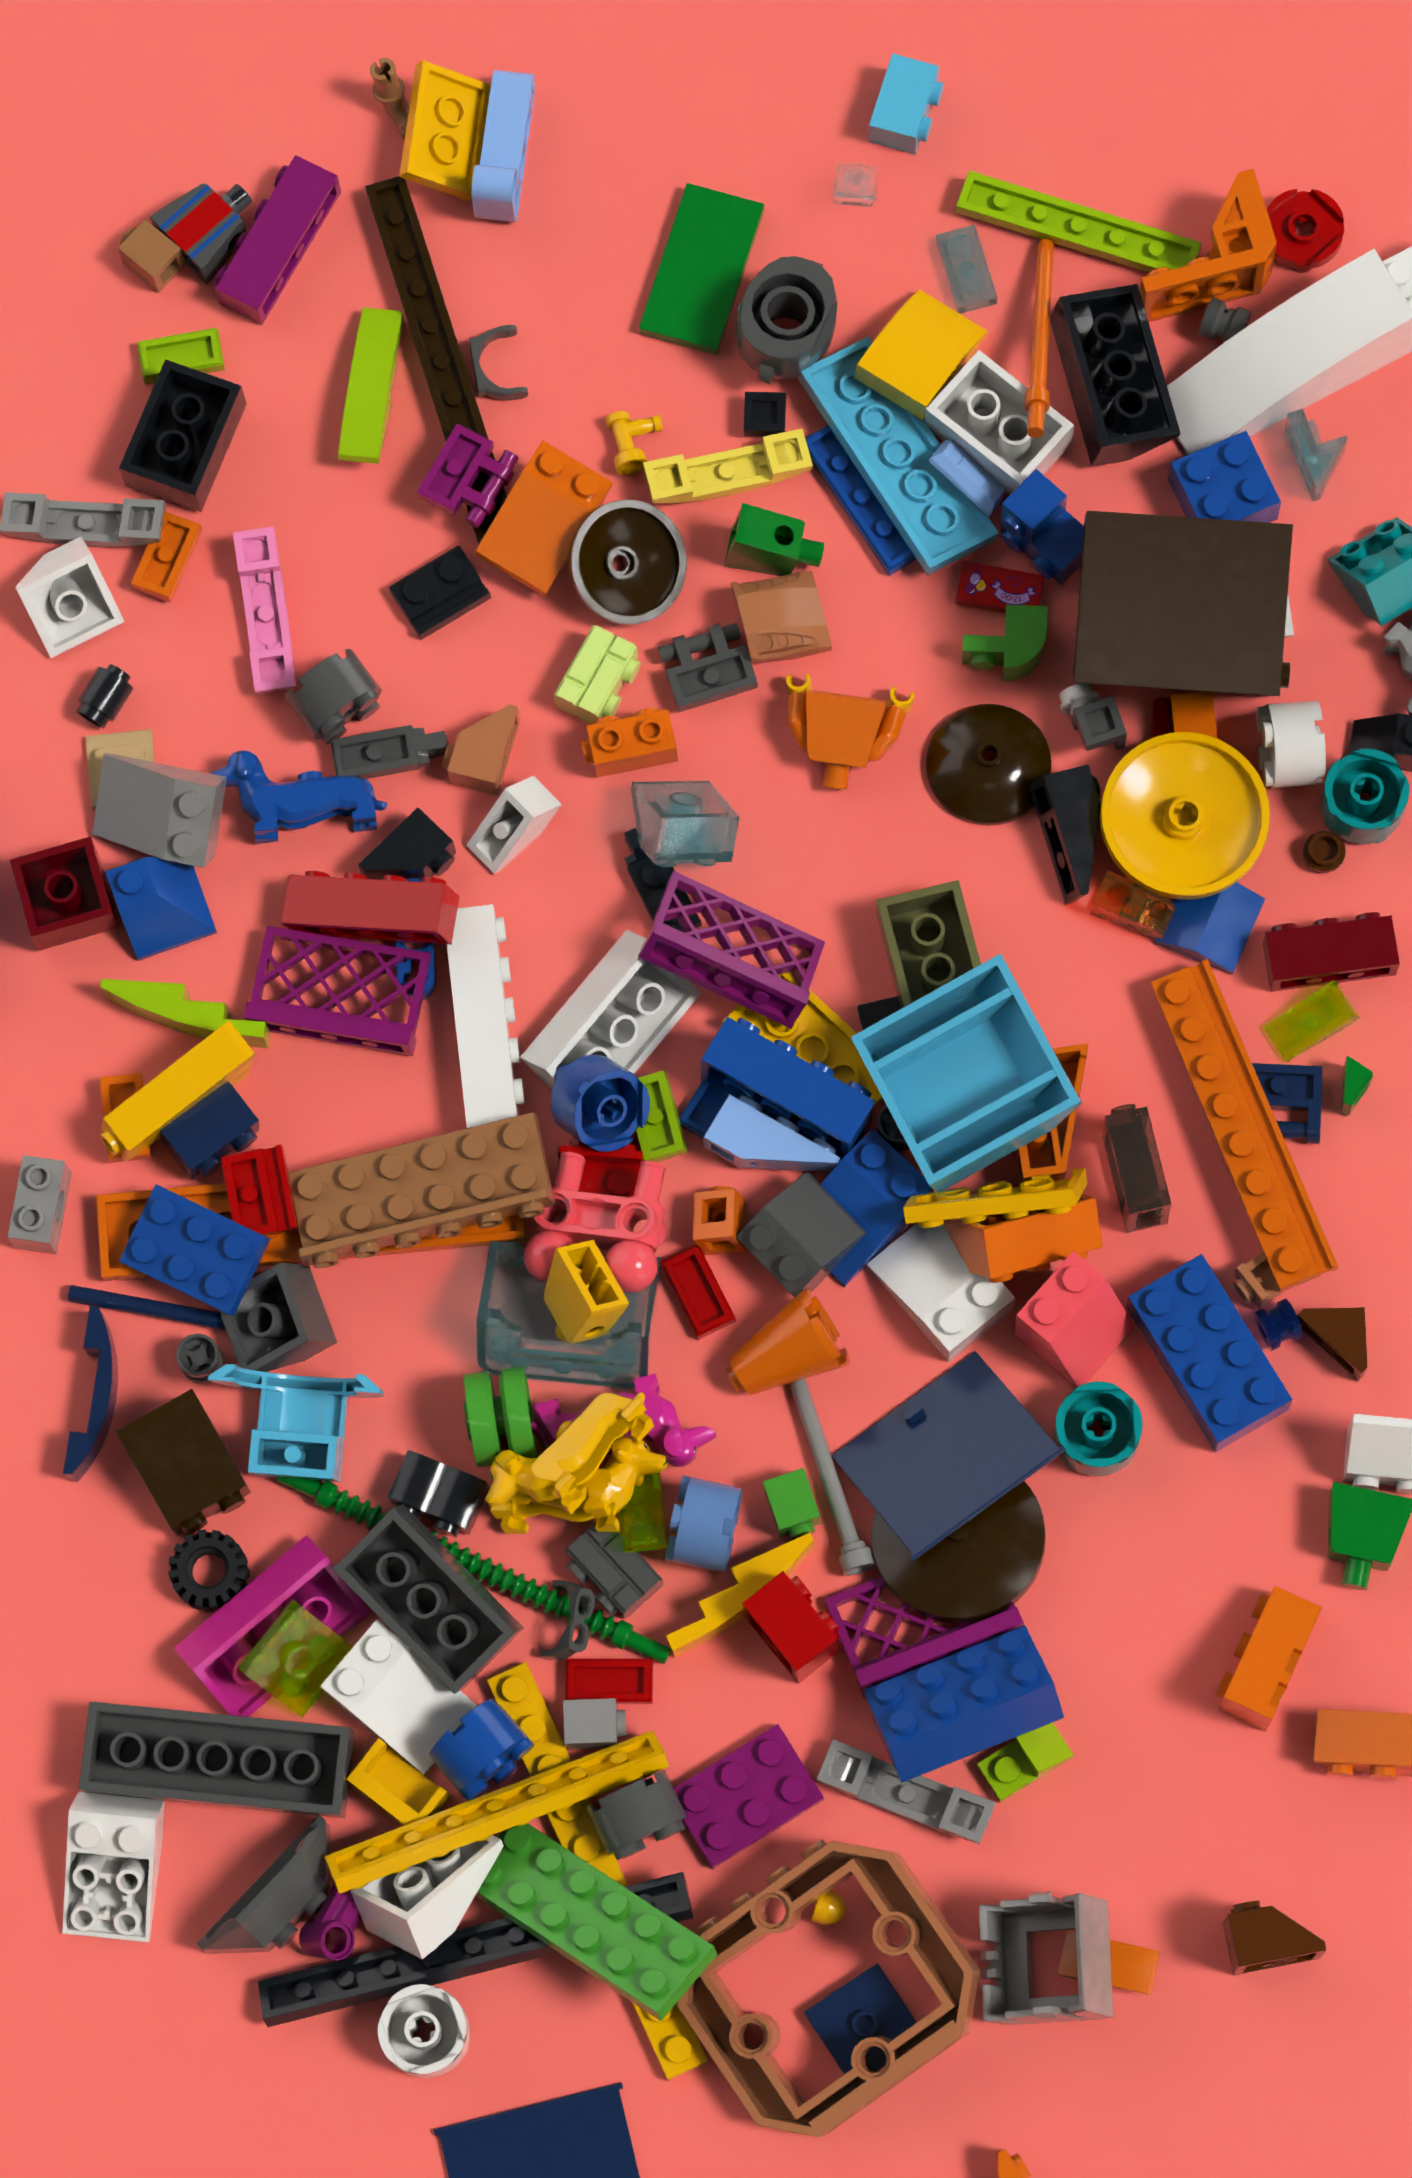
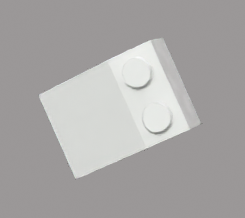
M916 1223L866 1264L867 1268L948 1362L1014 1309L1015 1297L1002 1282H988L987 1278L970 1273L944 1224L932 1228H920L919 1224Z
M377 1619L320 1686L327 1696L423 1775H426L435 1764L429 1756V1752L436 1742L448 1730L453 1733L462 1724L460 1719L477 1707L461 1691L453 1694L397 1635Z
M491 1835L486 1840L470 1843L452 1850L442 1857L431 1858L413 1865L403 1872L392 1873L369 1882L359 1889L351 1890L366 1930L423 1960L455 1932L504 1846L502 1840Z

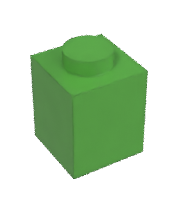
M804 1468L763 1481L764 1492L779 1536L789 1535L790 1539L794 1540L807 1533H814V1526L821 1524V1518Z

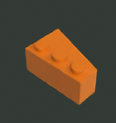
M1318 1709L1314 1762L1323 1768H1327V1774L1333 1776L1351 1777L1353 1776V1771L1370 1772L1369 1776L1381 1779H1395L1396 1775L1412 1777V1713Z

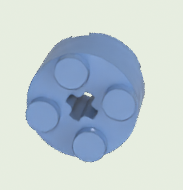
M683 1475L678 1493V1501H683L684 1503L683 1505L674 1504L670 1529L677 1533V1536L670 1535L665 1560L714 1571H726L734 1541L735 1525H737L742 1488Z

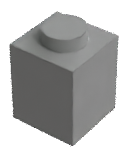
M616 1698L563 1700L564 1744L567 1750L607 1748L618 1744L619 1736H627L626 1710H618Z

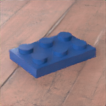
M155 1184L119 1262L224 1313L234 1316L269 1244L270 1238Z

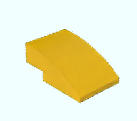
M919 289L893 316L857 363L854 378L924 421L925 409L967 364L988 335V331Z

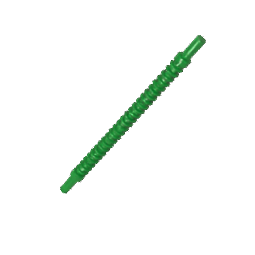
M278 1477L277 1479L278 1482L314 1498L315 1504L323 1509L328 1510L330 1507H333L336 1515L344 1512L347 1520L355 1517L357 1525L362 1524V1522L367 1523L368 1530L373 1529L389 1513V1511L386 1514L381 1512L382 1507L380 1505L375 1508L370 1507L371 1502L369 1500L361 1503L359 1495H355L353 1498L349 1497L348 1490H344L342 1493L339 1492V1487L329 1481H325L322 1484L310 1479ZM435 1531L431 1532L435 1537H437V1533ZM443 1537L441 1540L438 1539L472 1575L478 1576L477 1580L479 1582H482L484 1579L488 1580L490 1588L496 1584L500 1586L499 1590L501 1593L509 1590L511 1591L510 1595L512 1598L520 1595L523 1603H527L530 1600L533 1602V1608L537 1609L539 1606H543L545 1614L554 1611L556 1619L564 1616L567 1618L566 1623H569L571 1613L568 1594L560 1597L558 1589L550 1592L547 1590V1584H543L541 1587L537 1586L535 1578L531 1579L530 1582L526 1581L524 1573L516 1576L514 1575L513 1568L505 1571L502 1563H498L495 1566L492 1564L490 1557L482 1560L479 1552L471 1555L469 1547L461 1550L459 1549L458 1542H454L451 1545L447 1543V1537ZM579 1600L578 1611L581 1614L583 1607L580 1606L581 1601ZM602 1610L597 1611V1613L593 1612L588 1619L584 1620V1623L589 1628L590 1635L598 1632L601 1640H604L606 1637L610 1638V1644L619 1649H624L625 1646L664 1665L671 1654V1648L633 1631L634 1627L632 1624L624 1620L616 1623L614 1622V1616L611 1615L608 1618L603 1617Z

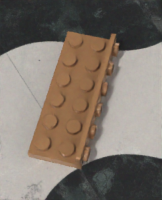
M534 1112L288 1173L302 1248L298 1249L300 1259L308 1265H313L314 1268L334 1266L339 1263L338 1258L354 1255L355 1258L372 1257L380 1253L379 1248L395 1245L396 1248L413 1247L421 1243L420 1238L437 1235V1238L454 1237L462 1233L461 1228L478 1224L479 1228L495 1227L503 1223V1218L519 1214L520 1218L539 1216L545 1212L544 1208L555 1205L538 1118Z

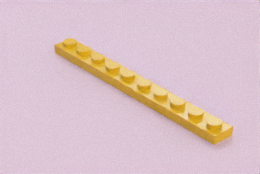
M527 1662L487 1679L496 1702L503 1707L534 1743V1747L522 1757L530 1777L571 1762ZM588 1798L574 1803L569 1808L548 1813L558 1839L564 1848L622 1886H628L614 1854L607 1855L585 1808L591 1804ZM678 2002L662 2021L634 2004L668 2081L708 2063L695 2032L677 2007Z

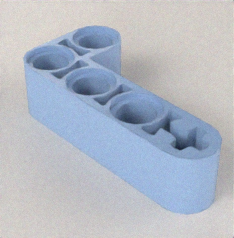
M493 71L480 165H475L472 178L471 198L475 218L516 222L535 95V74Z

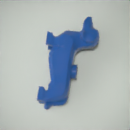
M245 750L231 754L228 757L226 766L210 772V774L227 777L226 787H237L239 789L241 806L244 813L256 822L254 825L256 844L278 841L279 827L290 830L302 829L337 815L344 817L352 816L354 832L377 830L375 810L382 811L387 807L386 802L376 800L373 786L370 782L356 776L322 777L321 772L308 771L297 776L298 781L275 783L267 778L258 757Z

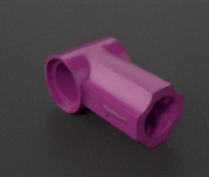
M334 1883L316 1918L310 1919L303 1925L299 1934V1944L306 1955L313 1958L337 1961L348 1957L353 1951L355 1945L354 1930L361 1916L351 1890L339 1894ZM329 1932L330 1940L328 1945L325 1946L324 1939L326 1933Z

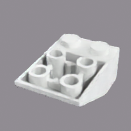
M78 1792L68 1813L62 1934L140 1942L150 1941L163 1841L165 1800Z

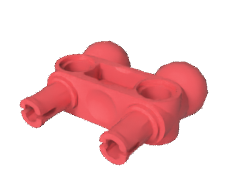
M561 1152L554 1187H552L555 1205L544 1208L545 1212L534 1217L536 1221L534 1232L536 1235L529 1239L524 1249V1263L528 1273L534 1279L547 1283L556 1248L594 1240L598 1248L609 1249L605 1261L622 1291L628 1294L642 1292L653 1283L658 1273L657 1258L654 1252H656L666 1237V1226L663 1221L665 1208L659 1202L666 1168L657 1162L641 1161L634 1195L630 1197L579 1192L586 1159L577 1153ZM567 1210L565 1217L561 1221L553 1223L554 1217L559 1212ZM647 1220L642 1230L633 1232L634 1226L639 1221Z

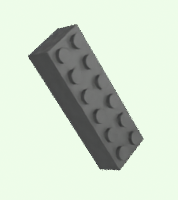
M89 1701L79 1790L87 1793L345 1818L349 1782L346 1779L351 1772L355 1731L350 1727Z

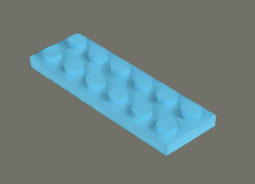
M868 336L814 363L811 367L801 371L797 378L926 574L929 575L996 541L999 532L989 517L930 463L929 459L938 449L940 443L926 422L854 378L857 363L873 343Z

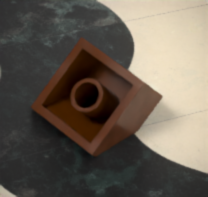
M1259 1900L1234 1905V1909L1230 1910L1231 1913L1227 1914L1222 1923L1233 1975L1320 1959L1327 1950L1324 1940L1273 1906L1261 1907Z

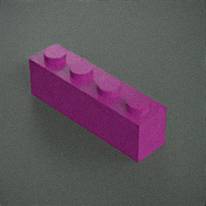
M297 155L293 157L289 166L284 165L279 170L274 183L276 188L269 199L264 198L258 205L254 216L255 223L249 233L243 232L234 249V258L229 266L224 265L220 269L214 282L220 305L260 325H263L341 194L338 175Z

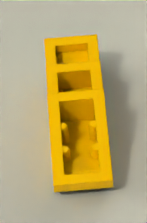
M807 1533L732 1567V1576L736 1585L699 1601L700 1610L704 1618L666 1635L674 1657L715 1637L744 1617L742 1603L779 1573L784 1571L789 1577L814 1549V1539L811 1533Z

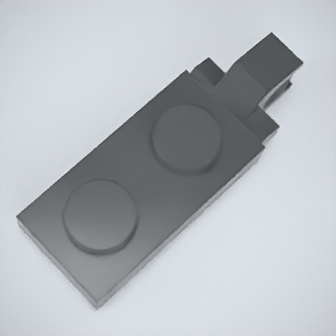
M412 725L330 740L336 776L349 775L364 779L420 769V767L430 765L429 758L445 755L449 745L445 731L425 734L423 727L413 728Z

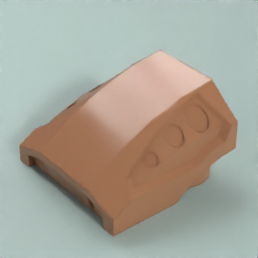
M800 571L776 578L741 584L737 582L731 583L733 596H735L738 604L744 634L747 639L751 664L775 660H794L832 650L824 612L812 571Z

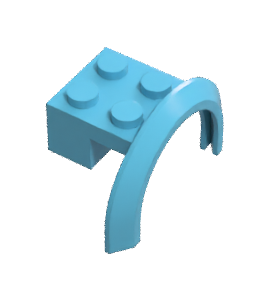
M226 1364L208 1375V1380L216 1384L261 1390L257 1430L252 1429L248 1473L255 1476L287 1477L341 1483L348 1398H379L384 1396V1391L366 1375L356 1374L355 1378L308 1377L255 1371L241 1368L235 1364Z

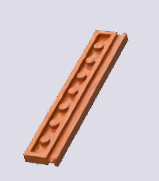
M1208 959L1193 967L1188 966L1151 981V987L1280 1292L1320 1277L1321 1274L1331 1270H1337L1338 1264Z

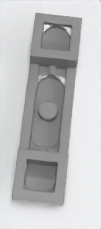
M5 492L0 532L1 534L63 545L81 536L88 547H126L160 542L166 503L164 500L124 498L123 504L49 500L45 494Z
M832 1739L816 1779L822 1784L882 1810L977 1844L981 1843L996 1805L994 1801L955 1786L954 1788L921 1775L901 1783L892 1764L875 1758L873 1754Z

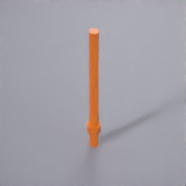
M1041 239L1038 242L1030 388L1025 392L1024 408L1028 412L1027 434L1032 438L1043 436L1045 413L1049 410L1050 392L1046 389L1054 242L1050 239Z

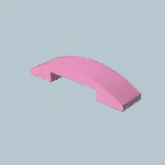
M274 526L233 532L250 645L249 654L255 694L297 688L290 626Z

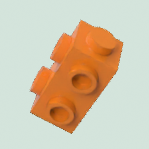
M656 707L645 708L637 711L635 716L619 719L617 716L601 717L595 720L594 724L586 726L588 740L581 741L585 765L594 764L596 777L678 761L677 747L668 709L660 711Z

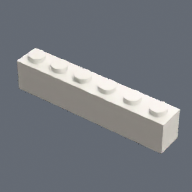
M493 904L458 908L452 945L447 944L467 1128L518 1116L517 1104L525 1103L522 1078L514 1079L513 1063H520L518 1038H510L508 1023L516 1022L513 997L505 998L504 983L511 982L510 964L508 957L501 958L499 942H507L504 917H496Z

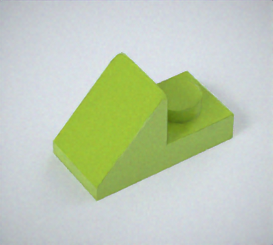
M1052 1722L1015 1737L1014 1741L977 1763V1767L1001 1803L1074 1757V1754Z

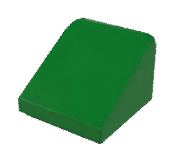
M1349 1056L1346 1057L1343 1066L1341 1114L1344 1116L1350 1115L1370 1087L1373 1079V1072Z

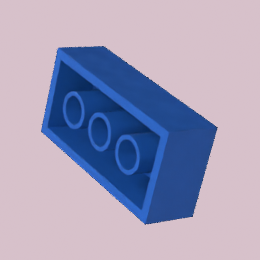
M726 1017L701 1059V1081L709 1083L711 1087L723 1094H730L737 1099L740 1096H746L762 1106L761 1112L774 1120L777 1117L785 1118L800 1129L798 1134L810 1141H813L814 1138H819L832 1145L836 1149L835 1155L842 1160L863 1138L872 1123L875 1100L870 1098L872 1095L870 1091L858 1083L850 1081L847 1085L833 1077L834 1071L819 1061L813 1060L810 1064L796 1056L797 1050L788 1043L776 1039L773 1043L759 1035L760 1029L751 1022L739 1018L736 1022Z
M1202 1254L1128 1296L1126 1309L1215 1453L1289 1410L1293 1399Z
M1025 1625L863 1690L874 1724L901 1783L1064 1718L1054 1682Z

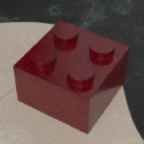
M91 836L10 860L30 936L38 951L119 928L98 851Z

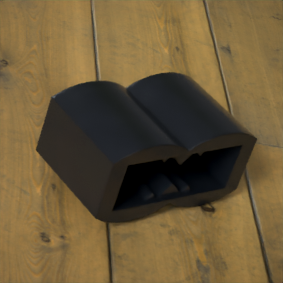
M408 1450L389 1492L388 1499L392 1504L396 1505L395 1507L404 1504L417 1519L419 1516L434 1520L433 1528L449 1536L457 1537L459 1531L470 1535L490 1487L486 1481Z

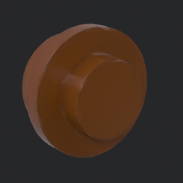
M1319 831L1312 834L1306 840L1303 848V857L1306 864L1312 870L1320 873H1329L1338 869L1343 863L1346 853L1342 839L1329 831Z

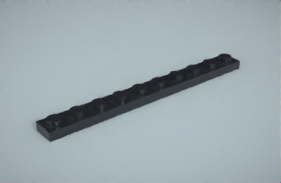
M683 1872L625 1886V1888L677 1922L694 1918L687 1880ZM505 1917L455 1930L452 1935L423 1960L398 1946H393L258 1981L263 2020L267 2027H272L393 1996L398 1991L412 1985L426 1984L431 1986L558 1952Z

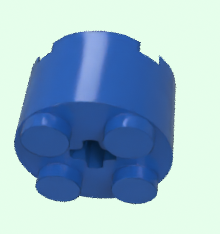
M601 1055L584 1056L570 1064L562 1065L555 1073V1084L551 1094V1110L555 1122L559 1127L585 1145L602 1152L618 1150L633 1140L631 1136L639 1126L643 1128L650 1110V1098L647 1088L633 1073L608 1057Z
M493 1699L481 1703L460 1719L462 1724L453 1733L448 1730L429 1752V1756L435 1765L467 1801L480 1797L489 1787L487 1783L492 1779L497 1784L506 1780L517 1769L513 1760L515 1762L518 1761L534 1747V1743L503 1707Z

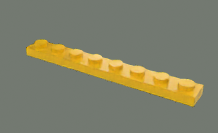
M652 1730L324 1857L339 1894L351 1889H359L369 1882L392 1873L403 1872L409 1867L431 1858L442 1857L450 1851L470 1843L486 1840L491 1835L514 1826L525 1825L545 1814L569 1808L574 1803L589 1797L608 1793L615 1787L628 1782L649 1777L655 1772L669 1767L666 1754Z

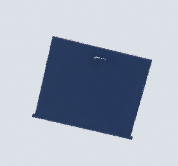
M975 1351L834 1453L832 1458L912 1555L909 1558L913 1562L1066 1451L1063 1445L1058 1447Z
M622 2082L434 2129L435 2136H440L449 2178H640L619 2089H623Z

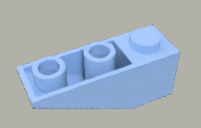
M729 1094L703 1139L704 1148L739 1168L831 1172L840 1162V1157L835 1155L836 1149L832 1145L819 1138H814L813 1141H810L798 1134L800 1129L795 1124L782 1117H777L776 1120L761 1112L763 1109L761 1105L746 1096H740L737 1099Z

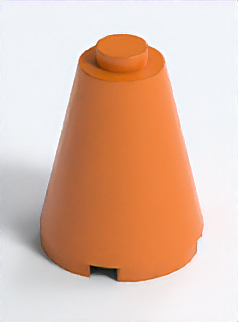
M807 1288L794 1297L729 1358L731 1367L726 1369V1373L738 1392L744 1389L749 1395H753L842 1368L851 1361L846 1347L841 1350L837 1349L834 1342L837 1341V1337L840 1334L816 1296L811 1298V1290Z

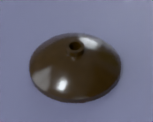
M626 499L603 504L590 512L582 520L570 544L568 565L573 587L581 601L590 611L606 621L630 625L650 621L660 616L674 603L686 577L687 557L683 539L675 524L665 513L646 502ZM615 556L619 557L622 562L619 571L615 570L612 564Z
M997 704L974 705L950 716L933 735L926 757L927 778L936 799L952 815L972 824L986 826L1001 825L1024 816L1035 807L1029 785L1043 775L1051 774L1050 749L1039 727L1023 713ZM991 750L996 753L997 757L992 761H986L981 755L983 752Z

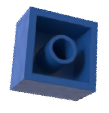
M1247 431L1170 463L1168 481L1186 517L1267 523L1278 519L1281 500Z

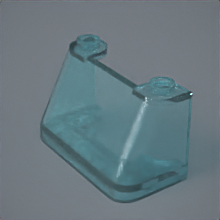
M490 1241L476 1320L477 1361L484 1371L499 1376L503 1368L525 1366L527 1379L625 1389L635 1388L634 1379L648 1375L661 1257H656L658 1273L650 1286L642 1292L630 1294L623 1292L629 1301V1305L606 1335L572 1344L562 1341L555 1333L557 1323L544 1301L546 1283L534 1279L528 1273L524 1263L525 1247L517 1242Z

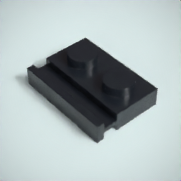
M459 545L389 587L391 595L417 632L420 640L491 599L489 590L485 587L480 576Z

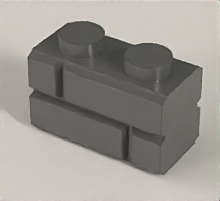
M595 1522L565 1550L571 1560L566 1564V1567L580 1583L584 1584L588 1580L591 1581L600 1591L595 1596L596 1600L611 1616L618 1611L626 1619L664 1585L663 1580L620 1532H598L595 1529Z

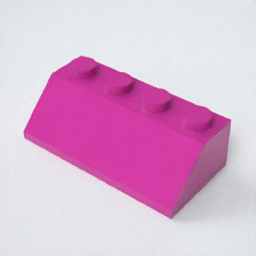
M307 1535L174 1647L175 1651L229 1715L249 1717L371 1613L361 1598L333 1570L335 1566Z

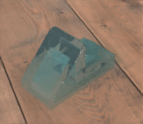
M1302 408L1287 413L1284 429L1311 499L1316 501L1321 499L1345 452L1348 436L1319 444L1321 441L1314 420H1307Z

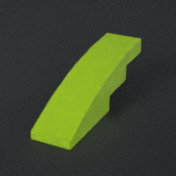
M366 307L362 309L349 376L338 460L379 464L392 406L391 392L398 364L397 351L404 323L403 311Z
M101 979L100 988L105 998L147 1020L201 1038L208 1037L230 1020L249 1046L267 1049L269 1047L270 1032L265 1021L229 1019L230 1013L225 1003L189 1000L190 995L185 984Z

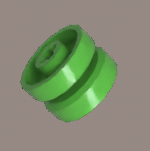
M525 1366L502 1369L499 1375L501 1396L496 1397L492 1378L486 1371L464 1374L466 1397L464 1402L468 1439L472 1441L477 1467L492 1465L495 1457L502 1452L501 1437L507 1436L509 1450L515 1452V1454L531 1459L538 1458L536 1436L532 1433L531 1422H534Z

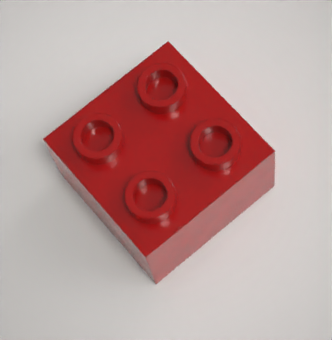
M782 1571L742 1603L744 1618L799 1684L839 1652L838 1638L840 1635L838 1631L840 1629L824 1609L817 1613L811 1606L813 1603L810 1599L812 1594L800 1578L794 1576L790 1579Z

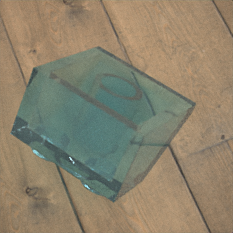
M709 780L632 782L631 795L639 846L654 864L662 867H674L677 863L713 866L716 862H732L740 816Z

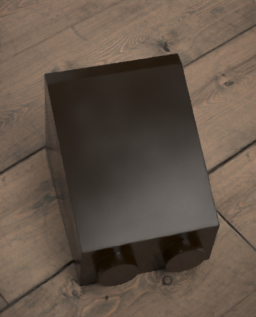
M193 1389L188 1390L116 1431L170 1528L176 1535L181 1532L189 1535L207 1525L208 1521L206 1518L220 1510L223 1514L239 1508L246 1502L244 1497L251 1493Z

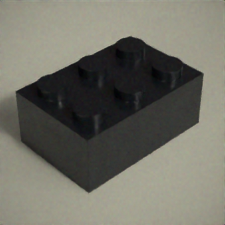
M165 359L119 467L125 486L202 512L247 405L242 386Z

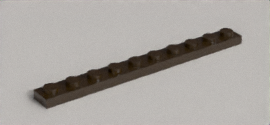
M397 176L365 186L366 193L445 441H447L456 424L488 439L406 180ZM491 451L489 457L495 460L493 452ZM479 472L471 488L481 492L489 476ZM504 486L494 501L496 507L491 516H485L479 528L473 527L478 545L507 498ZM466 505L467 511L469 513L471 507Z

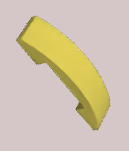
M803 428L764 436L760 444L690 459H684L683 454L643 462V469L653 503H683L734 495L775 484L811 470L813 467Z

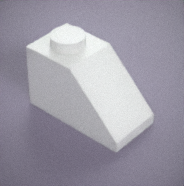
M531 776L504 789L466 846L496 874L544 831L562 804L535 776Z

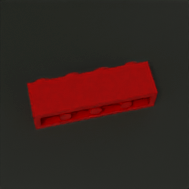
M306 871L305 876L289 875L281 923L290 930L338 938L452 945L460 896L446 885L447 882L445 880L435 877H423L421 882H413L397 875H384L382 880H375L358 873H345L343 878L330 877V875L320 871Z

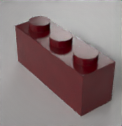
M1379 912L1363 913L1357 915L1355 920L1339 922L1338 918H1323L1315 921L1313 926L1297 928V925L1294 923L1280 924L1272 927V931L1266 932L1263 941L1271 992L1394 976L1397 974L1400 965L1392 915L1381 917Z

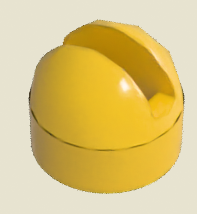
M831 1890L818 1899L811 1921L822 1925H833L839 1922L845 1914V1903L842 1897Z

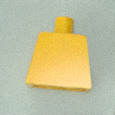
M589 1240L556 1248L544 1291V1301L557 1323L555 1327L557 1337L562 1341L574 1344L606 1335L626 1310L629 1301L595 1241Z

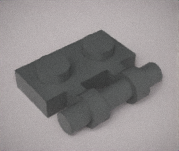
M737 622L723 627L719 623L708 627L707 632L685 638V635L672 638V643L657 647L662 663L677 658L680 662L679 666L666 669V675L679 712L758 688V682L745 645L730 650L727 645L728 642L741 639ZM714 648L716 654L693 661L691 654Z

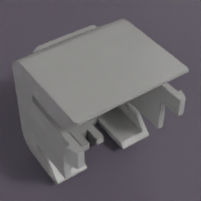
M1051 1891L1033 1892L1028 1896L1029 1899L1000 1901V1905H979L980 1940L995 1944L996 1951L980 1952V1960L982 1962L990 1961V1969L981 1970V1979L997 1980V1986L982 1985L984 2021L1002 2025H1020L1114 2018L1107 1900L1083 1893L1065 1896L1061 1899L1051 1896ZM1076 1929L1079 1995L1033 1998L1030 1932Z

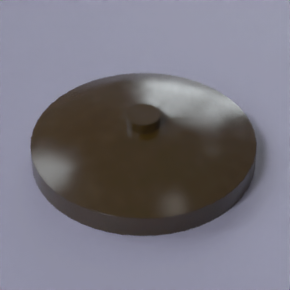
M1025 1481L913 1562L909 1558L912 1555L877 1511L873 1519V1554L877 1569L885 1585L902 1604L912 1611L941 1622H976L995 1616L1008 1609L1031 1587L1039 1573L1045 1554L1046 1533L1043 1514L1036 1496Z

